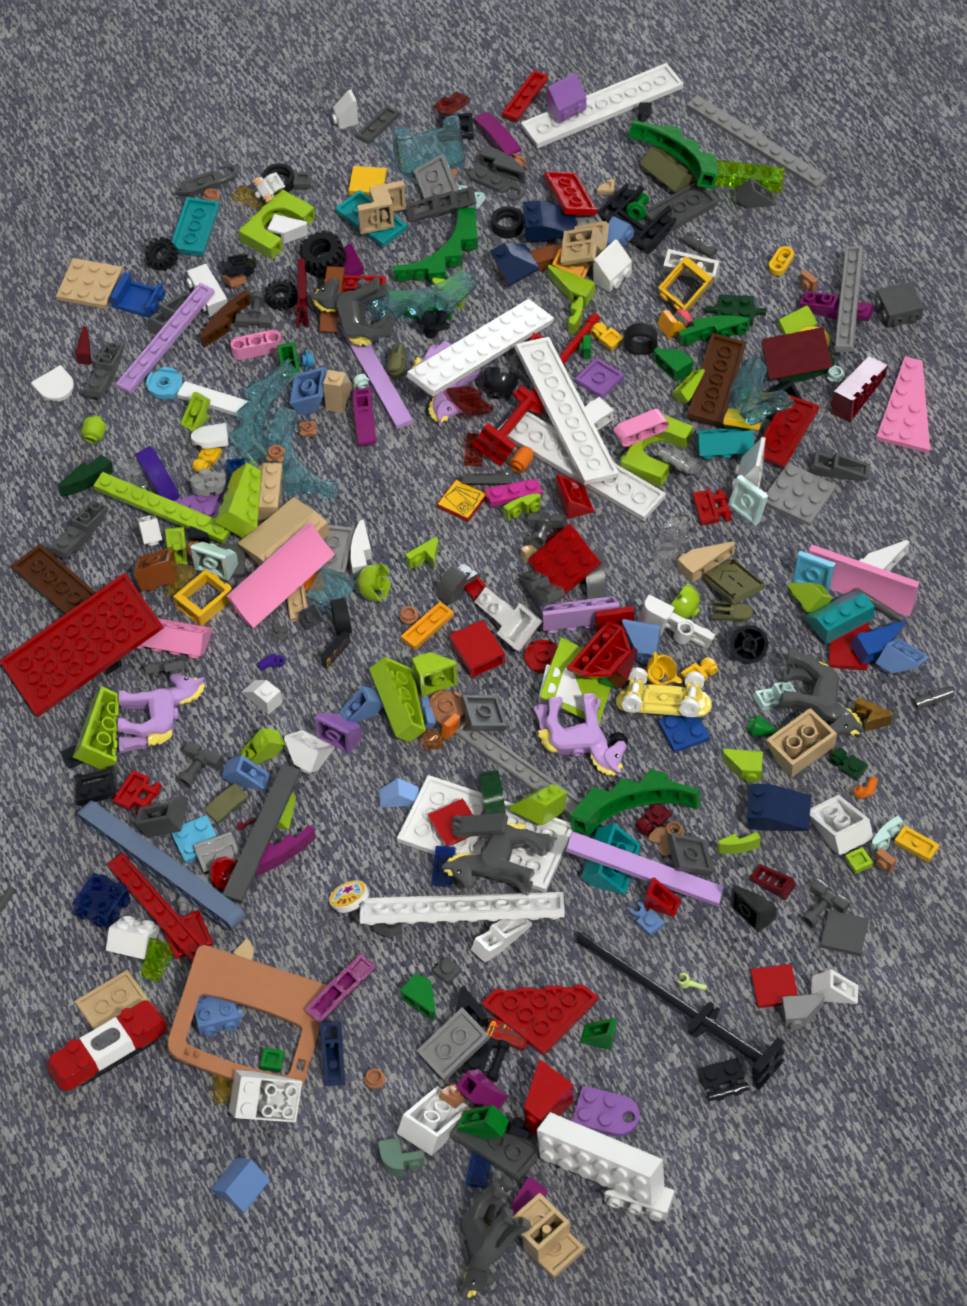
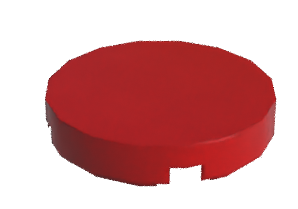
M543 639L532 642L524 653L526 666L536 673H545L546 665L552 664L558 645L556 646L552 641Z

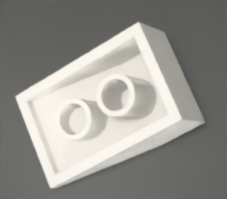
M764 437L741 458V463L736 465L735 475H742L758 488L763 472L766 439ZM735 478L733 479L732 489L734 488L736 482Z
M546 665L540 694L551 665ZM555 667L553 677H558L560 670ZM565 668L556 697L560 696L562 697V702L583 710L582 694L573 672ZM550 683L548 693H555L556 685ZM539 694V705L548 704V701L541 698ZM560 708L559 710L561 712L571 713L563 708Z
M840 795L811 808V822L828 846L839 855L845 854L849 850L874 839L869 818Z
M438 1086L403 1114L397 1132L398 1135L431 1156L448 1140L450 1132L459 1123L463 1111L471 1109L465 1103L454 1109L439 1098L442 1089Z

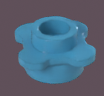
M304 350V355L300 357V364L304 366L305 371L308 370V367H313L314 365L313 353H308V350Z

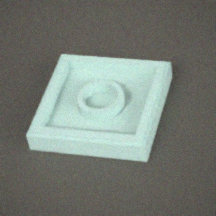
M740 475L736 478L728 505L756 526L761 520L768 495Z

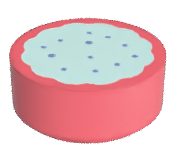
M679 309L674 313V318L685 326L691 323V316L686 310Z

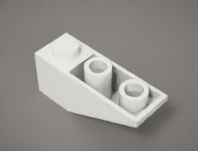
M665 1187L653 1205L639 1202L635 1198L621 1194L615 1189L605 1191L604 1202H607L613 1208H626L635 1215H640V1213L649 1215V1218L654 1221H667L674 1200L675 1190Z

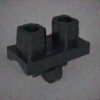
M426 310L424 317L418 318L416 322L425 326L423 332L429 339L435 338L439 330L449 329L450 324L446 322L448 313L443 310H437L436 313Z

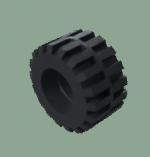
M325 230L321 231V233L317 231L314 235L310 234L308 239L305 238L303 240L304 244L300 245V258L305 259L306 271L310 272L312 276L316 275L317 278L323 276L325 279L327 266H345L346 252L342 242L336 234L330 231L327 233ZM328 252L325 256L318 257L321 253Z

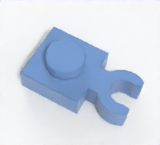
M420 698V706L426 729L422 734H426L434 727L436 718L433 715L432 707H429V699Z
M641 902L637 903L640 911L636 912L632 908L629 909L632 917L639 918L636 920V924L649 937L665 926V922L652 909L646 912L645 906Z

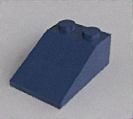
M544 201L523 202L526 242L563 239L564 231L574 230L575 226H577L576 215L563 214L558 205Z
M750 784L747 808L748 827L752 830L809 831L812 797L805 793L772 784Z

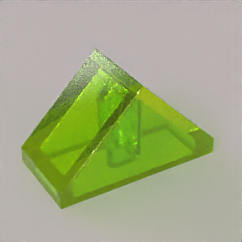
M152 937L149 939L141 977L160 983L173 958L169 943Z

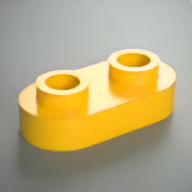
M783 246L776 251L769 262V272L771 274L780 276L786 272L794 259L793 249Z

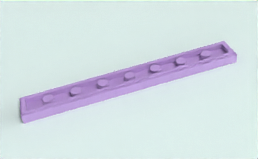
M202 283L198 284L115 384L117 388L128 394H131L215 294L213 288Z
M340 326L343 336L364 373L370 379L373 389L396 429L412 424L413 419L371 345L366 346L362 344L360 346L351 343Z
M573 831L570 834L566 847V852L648 882L655 877L670 890L714 906H718L724 886L685 872L676 871V869Z

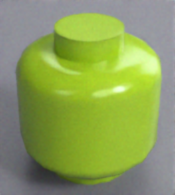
M99 416L87 417L84 419L81 428L83 439L86 442L95 444L97 441L103 440L106 424Z

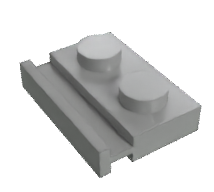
M231 831L193 845L203 873L209 871L211 863L217 858L227 856L237 861L240 857Z

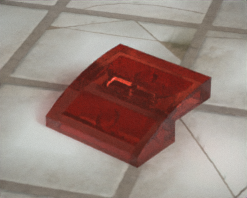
M466 385L447 388L448 396L467 415L476 416L493 412L494 406L481 399L483 392L474 387Z

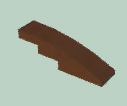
M246 290L231 299L207 324L200 335L203 348L232 330L231 324L236 321V314L250 305V296Z

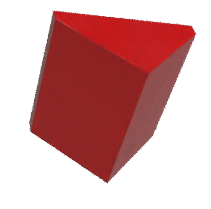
M559 474L556 476V493L567 519L595 512L584 485Z

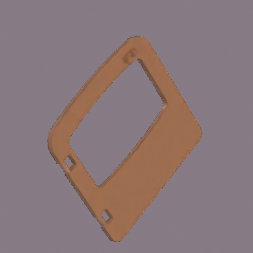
M202 945L196 951L168 1037V1051L173 1058L232 1081L234 1080L235 1070L302 1080L303 1086L320 1031V1024L305 1009L327 985ZM201 996H207L237 1003L298 1026L301 1029V1035L290 1073L288 1075H279L257 1070L219 1058L189 1045L186 1042V1037L198 999ZM298 1060L305 1062L302 1071L295 1069Z

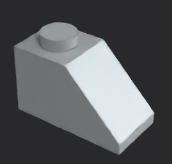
M824 993L782 997L785 1028L798 1030L806 1026L823 1007Z

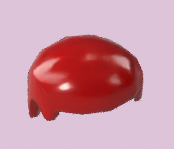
M224 856L215 859L211 863L209 878L216 887L220 889L226 888L237 864L234 859Z

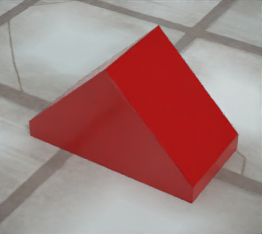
M655 877L652 878L645 894V908L675 917L681 900Z

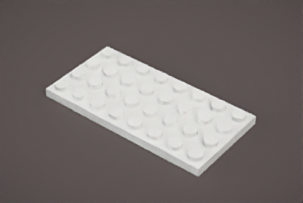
M428 775L397 837V842L445 859L453 858L458 853L481 854L482 844L484 841H488L490 835L472 836L446 848L429 821L428 814L462 798L473 815L485 814L482 793ZM504 801L506 815L508 816L507 823H515L516 825L520 823L526 824L525 829L535 833L550 834V836L555 837L551 850H545L543 857L537 855L536 851L527 845L513 849L510 862L534 869L535 874L530 880L533 882L532 888L541 892H547L566 850L572 832L571 823L554 818L541 826L509 810L513 803Z

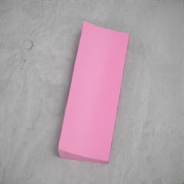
M307 523L230 592L227 597L242 621L254 628L335 554L319 535L313 524Z
M811 545L809 554L835 563L830 589L847 594L851 591L855 592L859 588L896 612L910 617L917 600L918 581Z

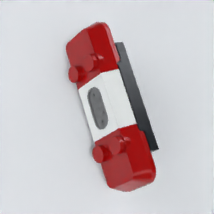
M144 1000L132 1008L123 1009L120 1015L78 1040H70L66 1047L49 1057L46 1062L47 1070L61 1090L70 1091L79 1085L83 1087L154 1045V1041L167 1032V1021L154 1003Z

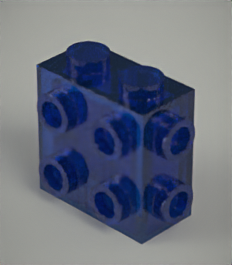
M93 873L72 905L75 915L80 919L84 920L87 918L97 927L102 928L104 926L109 929L112 923L114 924L118 921L121 910L128 907L131 898L127 886L123 883H116L111 881L106 875Z

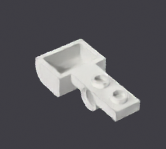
M487 587L484 588L475 600L477 605L502 625L497 634L519 652L542 623V620L524 605L519 603L514 610L513 607Z
M650 594L648 595L637 622L661 626V635L665 628L674 632V639L679 644H687L691 640L703 647L709 648L715 636L714 633L694 624L689 619L673 613L675 607Z

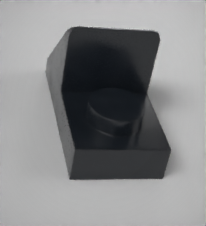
M462 986L455 1013L463 1008L481 1028L488 1025V1015L465 986Z

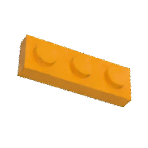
M439 602L401 635V641L415 651L454 617V611L442 602Z

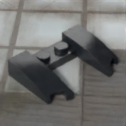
M626 183L597 211V214L603 222L609 223L612 216L630 224L635 230L631 240L635 242L638 248L649 255L666 237L677 220L676 217L671 218L669 214L672 211L670 205L647 227L626 213V207L629 203L637 200L644 187L638 185L637 190L628 189L629 185Z

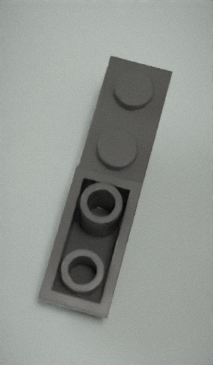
M110 342L105 344L95 362V370L83 389L85 396L101 398L104 393H108L119 367L124 345Z
M92 500L71 520L72 526L50 546V552L64 559L72 552L77 554L104 519L108 507Z
M534 570L523 573L522 577L518 578L527 593L544 607L561 600V597L565 595L562 587L550 583L548 576Z

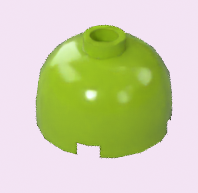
M384 564L368 565L357 577L356 586L361 595L367 600L383 602V594L386 600L391 586V581H387V575H390L387 566ZM374 590L382 591L381 595H377Z
M687 583L670 604L675 607L673 613L685 619H688L690 616L694 618L700 611L698 608L700 596Z

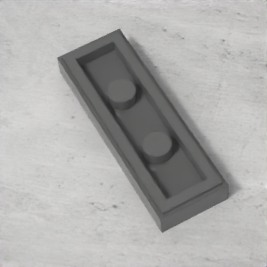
M386 105L355 134L356 138L369 145L400 116V112Z

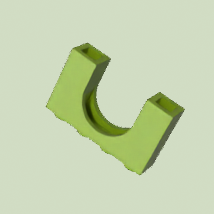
M283 189L274 195V198L264 205L256 215H253L239 230L240 242L270 259H273L283 250L282 238L264 228L267 223L272 221L275 214L305 221L307 225L315 219V209L313 206Z
M666 415L664 417L669 423L668 428L662 433L630 445L627 454L621 457L619 463L622 468L659 488L662 487L669 475V465L649 457L644 452V448L650 443L663 441L685 449L693 437L692 425Z

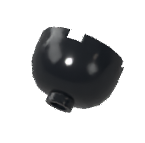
M487 367L484 370L482 384L483 388L487 393L491 394L492 398L501 399V397H507L515 391L519 377L512 371H509L508 374L503 372V368Z
M755 625L740 626L733 632L730 638L732 654L736 659L745 663L752 664L760 661L765 657L768 650L769 641L767 635L761 628Z

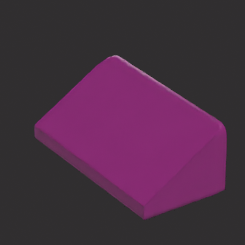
M349 243L344 247L346 252V262H344L345 275H363V264L352 243Z
M528 1177L510 1207L514 1212L513 1216L539 1193L545 1197L548 1190L533 1178Z

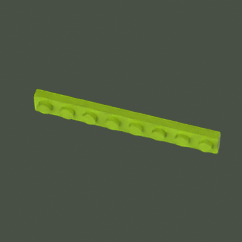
M102 472L93 485L94 490L184 528L189 529V526H193L207 532L209 538L222 544L225 543L231 533L230 530L214 522L215 519L107 473Z

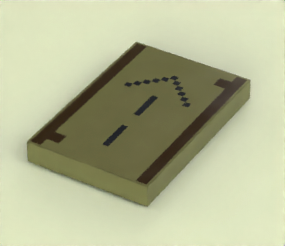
M731 559L702 574L703 580L733 605L765 589L764 583L735 559Z

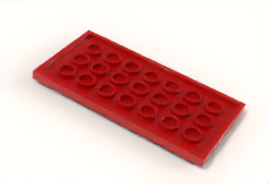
M123 573L0 660V663L35 715L39 717L164 629V626L126 573Z

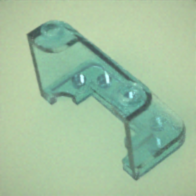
M457 114L446 117L443 120L444 128L413 135L406 127L392 129L393 156L401 177L405 179L416 178L414 169L442 153L446 156L451 169L460 168L465 165L464 144L460 120Z

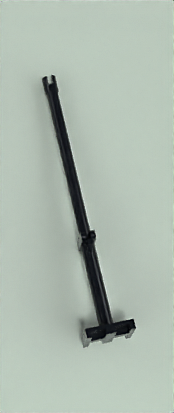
M584 932L578 934L576 938L578 944L587 950L589 949L693 1019L688 1024L689 1035L697 1038L706 1031H709L755 1062L752 1066V1086L757 1090H760L784 1062V1059L781 1057L785 1054V1050L781 1047L785 1044V1041L777 1037L764 1053L716 1022L720 1008L716 1006L714 1009L712 1002H708L698 1011L595 942L593 938Z

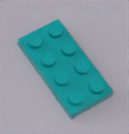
M359 190L335 208V213L359 230L357 206L370 203V197ZM394 215V228L365 233V235L384 248L408 230V225Z
M186 197L171 241L177 247V251L180 254L204 257L220 209V201Z

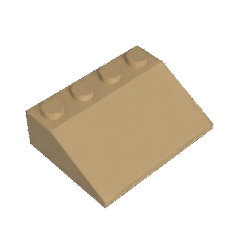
M293 497L238 542V545L261 566L307 523L313 524L322 539L330 534L328 522L315 510Z

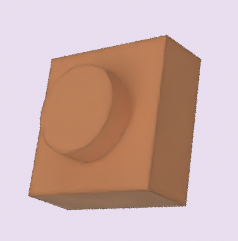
M805 270L801 273L800 285L804 290L815 292L817 291L818 279Z
M227 274L222 276L223 282L232 288H237L241 284L246 283V276L243 274H237L234 277H228Z
M880 848L876 852L874 862L880 870H885L890 874L895 870L896 859L883 848Z
M453 1082L440 1091L439 1098L455 1109L468 1098L456 1088L457 1085Z

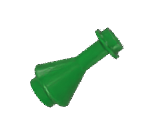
M641 193L636 202H631L626 207V213L636 221H640L646 216L644 205L649 203L648 195Z
M757 715L756 718L751 717L747 732L752 733V737L773 735L780 729L773 727L760 715Z

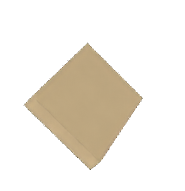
M126 970L74 1002L94 1030L120 1015L123 1009L132 1008L144 1000L149 1001V999L130 972Z

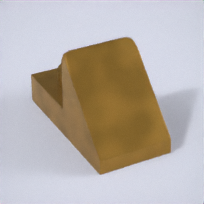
M860 697L856 699L853 711L860 718H868L865 723L864 732L891 725L894 713Z

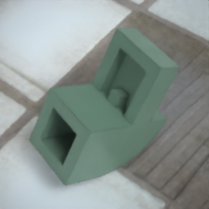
M399 1138L378 1141L382 1166L390 1175L403 1178L405 1177L404 1169L416 1171L425 1166L423 1150L402 1153Z

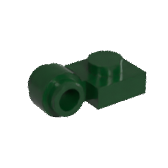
M843 748L834 749L829 755V762L836 767L842 765L840 771L855 781H858L868 768V764L853 755L847 759V752Z

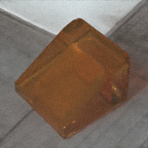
M425 728L426 731L422 733L424 751L444 749L443 738L441 737L442 731Z

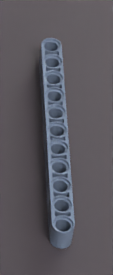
M90 800L76 813L77 819L80 822L86 823V827L121 853L123 852L124 855L227 930L232 931L246 917V914L238 905L95 802Z

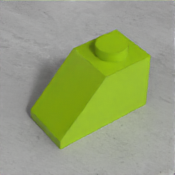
M723 749V763L741 780H746L750 783L761 781L763 752Z

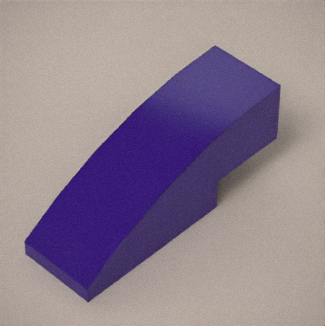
M148 446L134 454L148 485L152 487L155 494L171 501L180 498L171 477L152 446Z

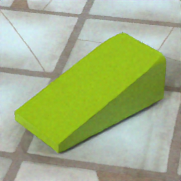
M704 369L692 371L672 392L677 402L683 404L690 401L705 372Z

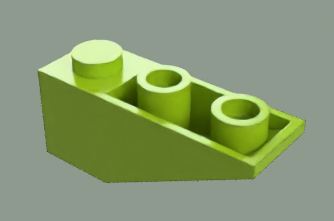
M548 265V278L570 302H576L579 296L583 297V307L586 308L596 293V283Z

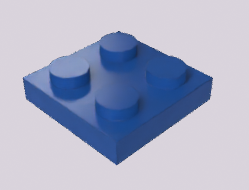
M670 715L658 720V724L674 753L710 740V736L700 717Z

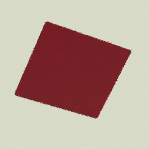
M823 327L762 339L770 379L832 368Z

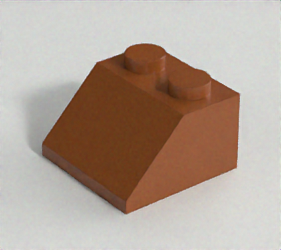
M173 547L138 557L134 568V575L142 592L146 590L153 591L161 585H172L177 581L179 574Z

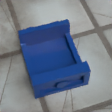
M124 272L110 296L111 307L150 318L153 313L157 312L160 300H164L165 290L163 283L159 282L157 287L134 282L132 281L131 274Z

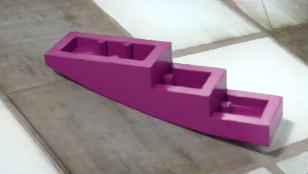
M489 112L473 117L474 123L482 129L483 135L491 141L493 148L509 156L522 151L507 129Z
M308 825L296 838L289 833L277 846L269 843L254 877L270 871L301 852L316 839L315 829Z
M360 953L349 966L324 988L305 1011L320 1024L376 969V966Z

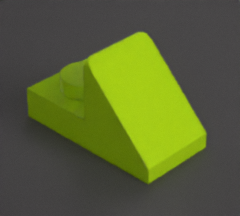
M193 392L180 424L192 432L200 428L211 417L206 413L211 399L199 392Z
M184 527L166 528L167 548L173 547L177 566L188 565Z
M434 537L406 553V565L411 569L415 566H421L426 560L435 570L439 551L438 538Z

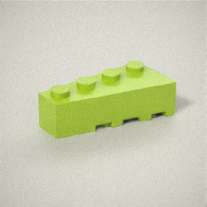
M245 463L232 473L227 486L228 491L224 494L223 504L219 507V514L214 520L217 524L242 538L257 528L261 470L249 463Z
M383 657L370 667L369 670L395 736L410 743L426 731L413 669L390 658Z
M103 686L100 687L92 699L73 754L74 758L100 770H104L111 765L114 766L117 762L115 754L117 748L116 732L118 731V693Z

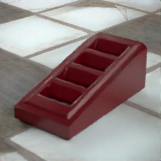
M83 326L75 353L78 364L91 365L89 332L87 326Z
M635 647L631 649V654L617 671L609 677V681L619 689L622 688L629 678L637 653Z
M761 864L758 865L749 878V881L783 900H786L796 887L794 878ZM763 872L766 873L762 880L759 879ZM771 876L772 879L770 880V882H769V883L766 882V881L769 879V877ZM779 880L780 882L775 886L774 884Z

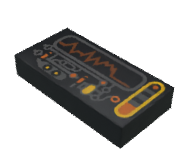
M342 631L320 655L321 664L326 669L350 644L348 632Z

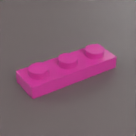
M537 478L485 488L484 491L490 507L508 504L526 495L539 493L542 496L543 494Z

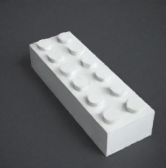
M551 1112L537 1129L540 1158L548 1163L551 1162L562 1167L564 1170L572 1171L583 1178L591 1179L602 1186L615 1189L621 1194H626L639 1202H645L649 1205H653L665 1188L663 1159Z

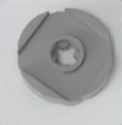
M201 469L198 474L190 478V488H192V492L196 495L210 496V493L213 492L218 495L227 488L226 474L210 472L209 469Z

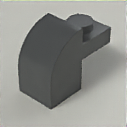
M462 564L459 567L452 565L442 576L437 587L436 596L449 605L462 597L464 587L477 579L478 573L466 564Z

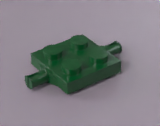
M719 295L717 306H706V313H716V316L748 317L750 320L749 325H753L755 315L766 316V308H756L754 296Z

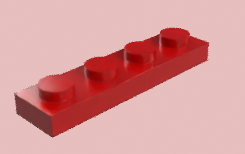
M533 70L503 110L502 117L517 123L548 82L549 75Z

